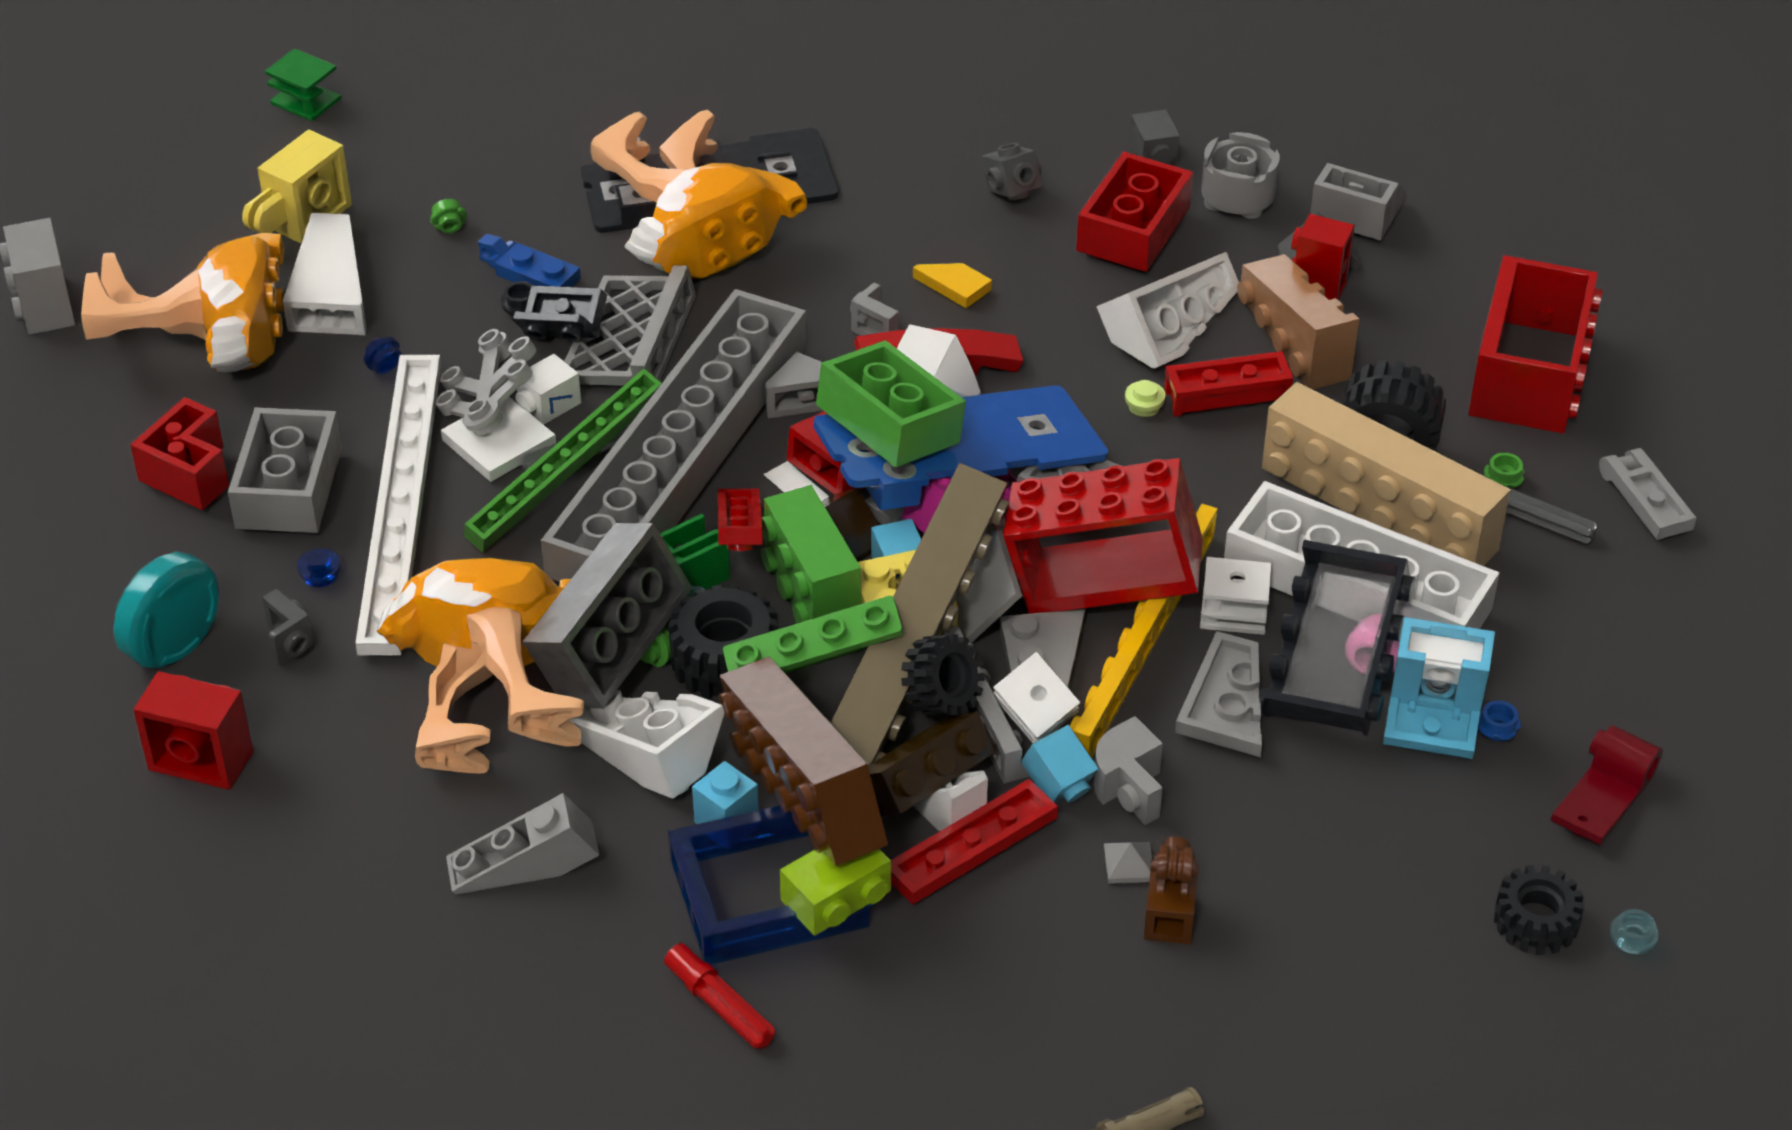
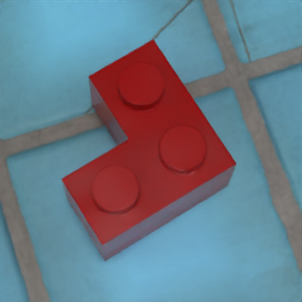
M186 397L181 399L130 444L138 481L202 511L229 487L222 452L224 445L217 411Z

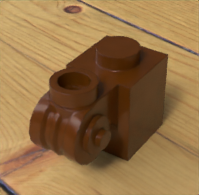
M1169 837L1164 840L1160 846V851L1156 852L1155 859H1151L1144 929L1145 940L1191 945L1199 864H1196V856H1193V848L1190 842L1182 837Z

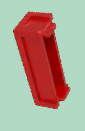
M1283 351L1166 366L1164 391L1165 395H1170L1173 402L1172 413L1174 417L1182 416L1186 412L1276 401L1293 385L1294 377Z

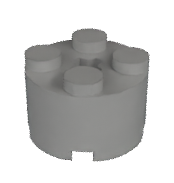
M1230 133L1227 140L1218 142L1219 137L1211 140L1205 148L1201 193L1204 198L1205 207L1212 211L1241 214L1248 219L1260 217L1263 210L1273 203L1276 196L1280 161L1278 150L1274 152L1270 148V142L1267 139L1251 133Z

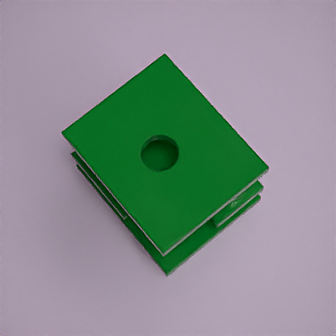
M294 48L265 70V75L272 77L267 81V86L281 91L270 100V104L309 121H314L341 99V95L317 85L337 70L336 65Z
M703 514L660 533L692 586V590L687 597H694L695 591L700 589L706 591L712 588V586L730 579L729 549H727V545H718L717 529L706 533L705 516Z

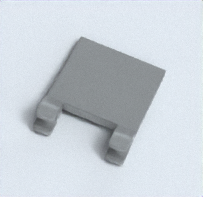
M1003 519L1000 526L992 524L988 535L993 536L989 550L984 560L976 558L970 569L976 572L973 583L966 596L958 594L956 598L959 607L957 626H959L963 636L969 639V642H973L1022 597L1003 537L1005 519Z

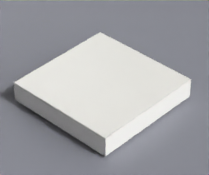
M510 396L500 405V412L503 415L501 423L497 428L485 435H477L474 431L468 430L463 424V418L441 429L442 441L490 482L522 465L521 457L523 455L556 443L555 434Z

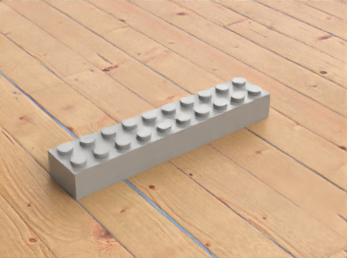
M734 289L541 539L544 572L551 579L559 582L563 579H572L615 523H654L659 533L677 525L765 405V383L796 352L803 353L806 349V310Z

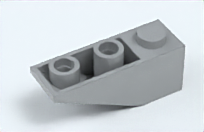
M562 793L447 855L446 859L452 892L462 894L559 877L599 856V850L592 820Z

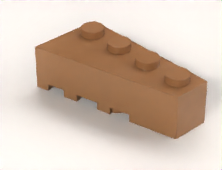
M1285 254L1243 264L1241 282L1237 285L1239 299L1244 305L1247 304L1254 314L1258 326L1264 328L1270 336L1277 352L1283 351L1293 375L1299 377L1303 384L1312 390L1350 380L1360 318L1354 313L1345 315L1343 313L1344 305L1336 298L1328 300L1325 297V288L1318 282L1310 284L1308 274Z

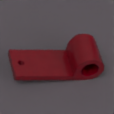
M1611 725L1607 731L1600 729L1596 733L1589 747V754L1594 755L1591 767L1555 809L1550 821L1573 831L1575 836H1583L1599 845L1649 784L1663 754V748L1614 725Z

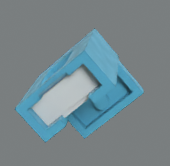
M1404 617L1383 744L1473 759L1480 710L1490 671L1495 631Z

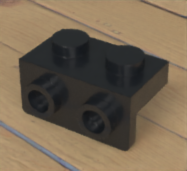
M531 286L525 312H514L512 321L523 330L524 335L533 339L543 340L547 336H560L569 341H580L581 338H597L608 295L600 288Z

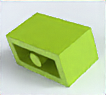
M880 849L835 866L824 852L817 853L813 850L780 869L781 901L814 936L829 927L840 925L849 915L868 904L879 902L891 891V860Z

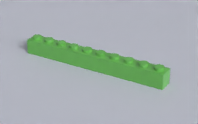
M643 368L465 523L464 537L484 553L631 424L662 383Z

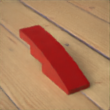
M928 328L957 336L975 377L981 366L1018 372L1023 363L1016 335L973 329ZM906 330L857 336L854 341L855 348L859 350L885 340L897 348Z

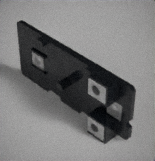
M814 128L750 136V141L720 145L719 140L714 141L718 145L717 151L712 155H702L700 157V164L696 166L700 167L710 163H732L742 167H751L776 173L795 181L805 193L807 204L831 201L838 197V187L819 133ZM660 153L647 155L639 160L650 167L670 169L662 161ZM597 163L581 167V178L584 188L591 189L586 191L594 228L597 232L605 233L633 229L638 227L642 218L653 217L657 203L642 198L617 173L605 170ZM777 168H785L786 170H784V171H778V170H775V169H777Z

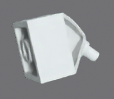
M909 324L897 349L960 397L980 395L976 377L957 336Z

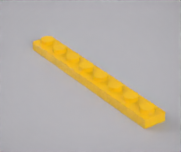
M1201 504L1196 513L1203 537L1201 561L1214 540L1218 509L1205 504ZM1183 595L1141 600L1138 603L1132 628L1126 627L1123 630L1118 642V652L1115 658L1109 656L1104 664L1101 683L1098 687L1093 685L1090 688L1085 700V711L1082 716L1076 715L1073 718L1070 728L1091 759L1096 753L1099 740L1108 731Z

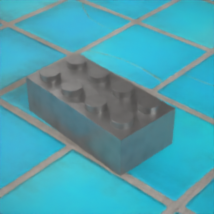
M615 523L526 636L523 644L556 694L581 699L584 701V708L603 709L669 621L674 608L679 607L680 601L692 590V586L654 523Z

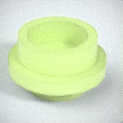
M1141 380L1127 387L1125 401L1133 414L1149 417L1157 414L1163 406L1165 391L1160 385L1152 381Z

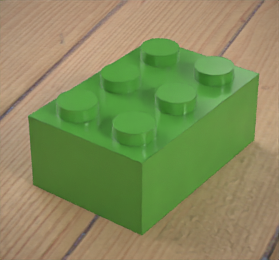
M885 340L821 363L816 405L894 467H898L960 443L966 400Z
M812 484L764 498V517L761 518L762 535L765 539L766 547L761 548L762 562L768 573L773 572L775 574L781 598L784 601L789 599L792 604L796 624L860 605L861 567Z

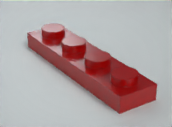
M718 488V545H727V549L733 551H748L753 549V545H762L759 489Z
M1027 779L892 859L891 884L913 905L1057 819L1058 806L1030 779Z

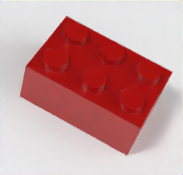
M1123 151L1078 214L1076 251L1147 272L1190 208L1193 171Z

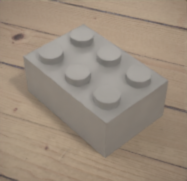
M254 408L228 489L235 529L318 533L342 450L336 411Z

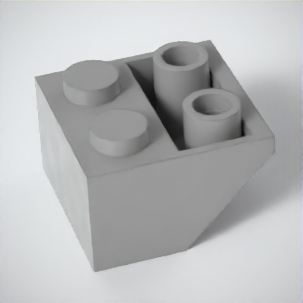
M1327 163L1314 183L1310 214L1315 215L1319 212L1326 218L1354 224V233L1381 241L1404 203L1407 192L1399 183Z

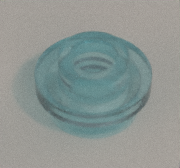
M1629 909L1622 912L1613 920L1610 928V938L1614 945L1630 954L1639 955L1650 952L1655 948L1659 937V932L1652 916L1638 909Z

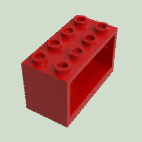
M1503 255L1478 355L1468 412L1469 416L1565 434L1567 419H1576L1581 395L1573 394V392H1582L1598 314L1590 312L1598 313L1603 289L1595 288L1598 272ZM1510 323L1576 336L1570 366L1501 354L1500 349L1506 324Z
M1180 458L1169 460L1155 459L1148 463L1128 466L1114 465L1101 470L1069 472L1060 476L1040 479L1027 478L1019 482H1012L1003 537L1029 614L1060 612L1198 593L1203 537ZM1168 520L1170 530L1050 547H1041L1039 541L1041 537Z

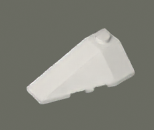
M1224 252L1096 307L1111 343L1154 369L1183 356L1190 347L1188 345L1192 340L1205 331L1209 320L1215 314L1220 313L1237 293L1239 281L1227 252Z
M617 690L603 709L584 708L582 716L569 719V721L581 730V743L644 788L673 799L687 791L691 784L706 773L725 712L721 704L693 694H679L675 701L660 700L658 692H645L641 698L622 697L621 691Z

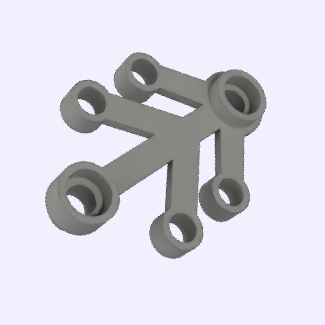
M491 329L485 332L478 340L480 345L479 352L483 356L480 380L466 377L459 366L447 369L440 377V382L447 391L440 394L435 401L444 416L456 415L462 417L465 427L470 431H474L477 435H485L497 428L503 419L500 405L533 375V371L526 361L534 356L536 347L527 336L520 337L512 343L504 332H499L498 329ZM510 355H512V356L498 369L499 363L503 362V361L506 360ZM456 391L476 396V400L471 403L465 402Z

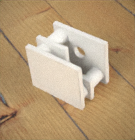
M1207 557L1200 629L1265 635L1271 563ZM1233 576H1241L1244 579L1233 578V580H1231L1230 578Z
M1037 652L993 687L995 690L993 694L998 704L1032 743L1054 733L1079 712L1078 705L1080 701Z

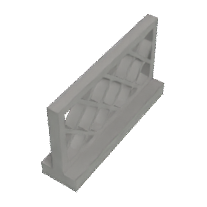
M673 265L669 276L604 275L598 287L608 295L603 315L611 311L616 314L601 322L598 337L602 336L605 340L590 348L586 344L596 338H581L580 341H573L564 362L574 370L589 361L593 364V366L585 370H575L579 373L580 385H625L643 368L660 381L696 297L688 266ZM611 289L626 290L613 298L609 296ZM653 290H662V292L650 298L645 296V294ZM635 299L640 302L626 310L621 308V306ZM647 312L652 314L639 323L633 320ZM623 324L629 327L615 335L609 332ZM636 337L641 339L640 342L628 348L622 345ZM612 349L618 352L603 361L598 358V356ZM625 362L630 364L628 371H611V369Z

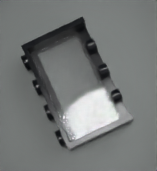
M1304 540L1302 551L1305 565L1302 575H1295L1293 579L1292 595L1294 603L1291 614H1284L1281 621L1283 642L1279 654L1273 653L1270 659L1271 684L1269 690L1261 688L1259 694L1264 717L1276 714L1363 732V735L1368 736L1371 721L1378 722L1382 713L1384 697L1379 695L1382 681L1389 682L1392 676L1394 655H1390L1393 641L1400 642L1402 624L1405 617L1401 615L1404 602L1410 603L1413 598L1416 578L1410 576L1408 560L1406 558Z

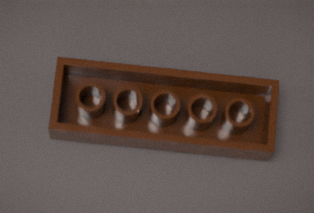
M770 656L720 675L724 692L720 693L718 697L720 704L723 706L727 719L732 718L735 731L730 732L729 736L736 755L739 758L745 756L751 773L754 776L760 775L768 794H776L778 803L785 814L788 812L792 813L798 830L801 833L808 832L817 853L824 852L832 863L838 866L887 846L888 842L867 763Z

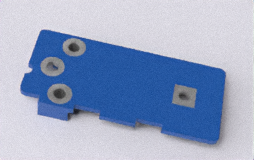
M1056 385L962 397L966 400L960 443L898 467H894L830 415H818L814 418L813 428L832 459L842 462L840 472L848 485L854 488L866 487L880 510L919 505L922 486L929 485L930 479L952 477L959 463L993 477L1007 475L1008 469L1037 465L1039 470L1102 462L1108 456V448L1064 388ZM1031 427L1041 428V430H1036Z

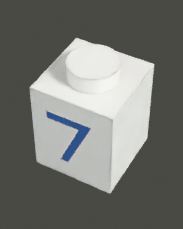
M552 354L530 367L533 371L532 377L517 388L515 396L516 402L544 425L581 404L579 373L558 356Z

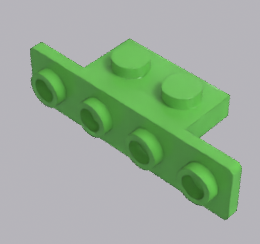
M886 596L723 647V653L728 672L770 656L786 674L862 651L864 647L902 636L904 632L893 596Z

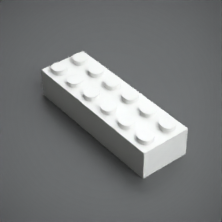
M1266 481L1262 483L1227 530L1224 558L1271 563L1270 587L1292 595V583L1295 575H1302L1305 565L1302 544L1304 540L1406 558L1408 560L1410 576H1414L1416 582L1411 602H1404L1401 615L1405 617L1480 629L1493 609L1500 572ZM1324 572L1315 605L1356 622H1361L1371 615H1383L1390 585Z

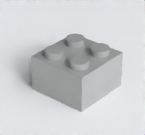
M51 218L3 226L6 242L0 243V253L8 290L11 293V297H13L11 300L16 321H25L28 335L75 326Z

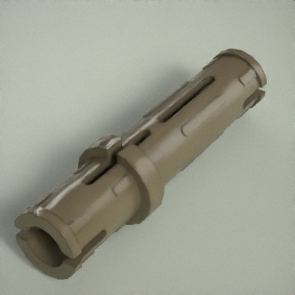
M1187 1087L1177 1094L1115 1121H1110L1109 1118L1097 1123L1094 1130H1171L1186 1122L1203 1117L1205 1111L1203 1107L1195 1109L1196 1106L1203 1104L1202 1099L1193 1087Z

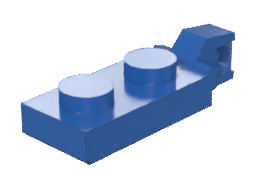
M485 234L478 241L479 259L489 263L496 270L497 276L509 281L528 282L533 286L572 287L581 278L580 267L520 243H515V241H508L506 243L501 237L491 234Z

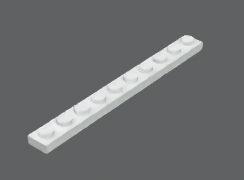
M400 355L355 643L357 656L401 655L402 650L395 644L388 643L385 637L379 635L376 630L382 612L393 602L394 598L400 595L404 585L412 578L436 408L435 401L437 399L441 372L440 355Z

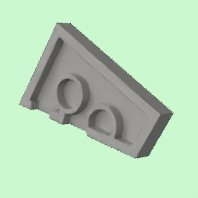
M1085 609L1000 616V633L1008 673L1010 674L1037 652L1069 689L1074 661L1077 657L1079 639L1085 621Z
M1216 631L1178 715L1175 733L1261 758L1262 734L1260 728L1261 703L1259 700L1258 642Z

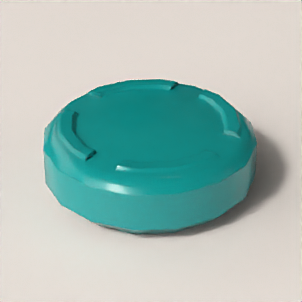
M177 551L160 556L137 571L125 587L116 605L113 632L117 648L128 658L147 668L159 669L187 656L197 648L215 619L219 601V586L216 573L205 562L192 554Z

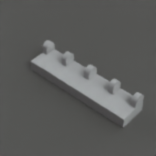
M959 626L951 627L949 632L942 630V635L957 634L959 637H964ZM977 667L978 673H985V681H978L977 686L983 688L981 696H973L978 703L975 707L968 708L969 712L967 713L978 711L996 751L990 758L1003 784L1030 777L1021 764L1022 748L1020 745L1023 739L1019 731L1011 729L1004 715L1005 711L998 704L988 684L991 680L989 673L986 669Z

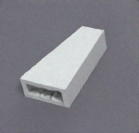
M311 213L283 299L288 331L351 335L366 334L367 328L349 214Z

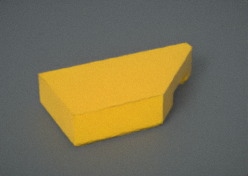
M964 263L918 264L913 267L914 279L966 309L992 290V279Z

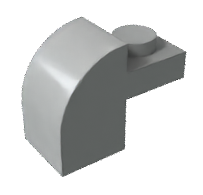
M1136 716L1111 728L1099 740L1095 757L1098 771L1094 775V790L1102 804L1118 797L1120 804L1126 811L1133 812L1144 825H1147L1160 818L1162 786L1153 777L1160 774L1163 743Z

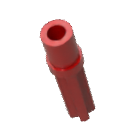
M679 943L668 951L664 958V964L685 983L688 991L695 997H700L753 1048L765 1049L770 1045L771 1040L776 1036L775 1028L720 978L718 971L714 967L702 961L684 943Z

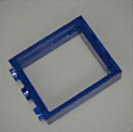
M780 805L668 831L670 862L702 959L710 965L869 927V908L874 907L875 904H868L849 915L840 925L829 927L815 936L797 918V914L788 905L718 921L698 861L809 836L808 832L801 833L794 822L792 813L788 812L785 814Z

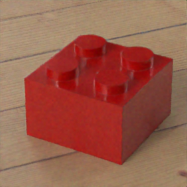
M157 671L133 709L147 767L150 771L231 790L254 752L241 690L232 689L226 685H216L194 680L183 675H173Z

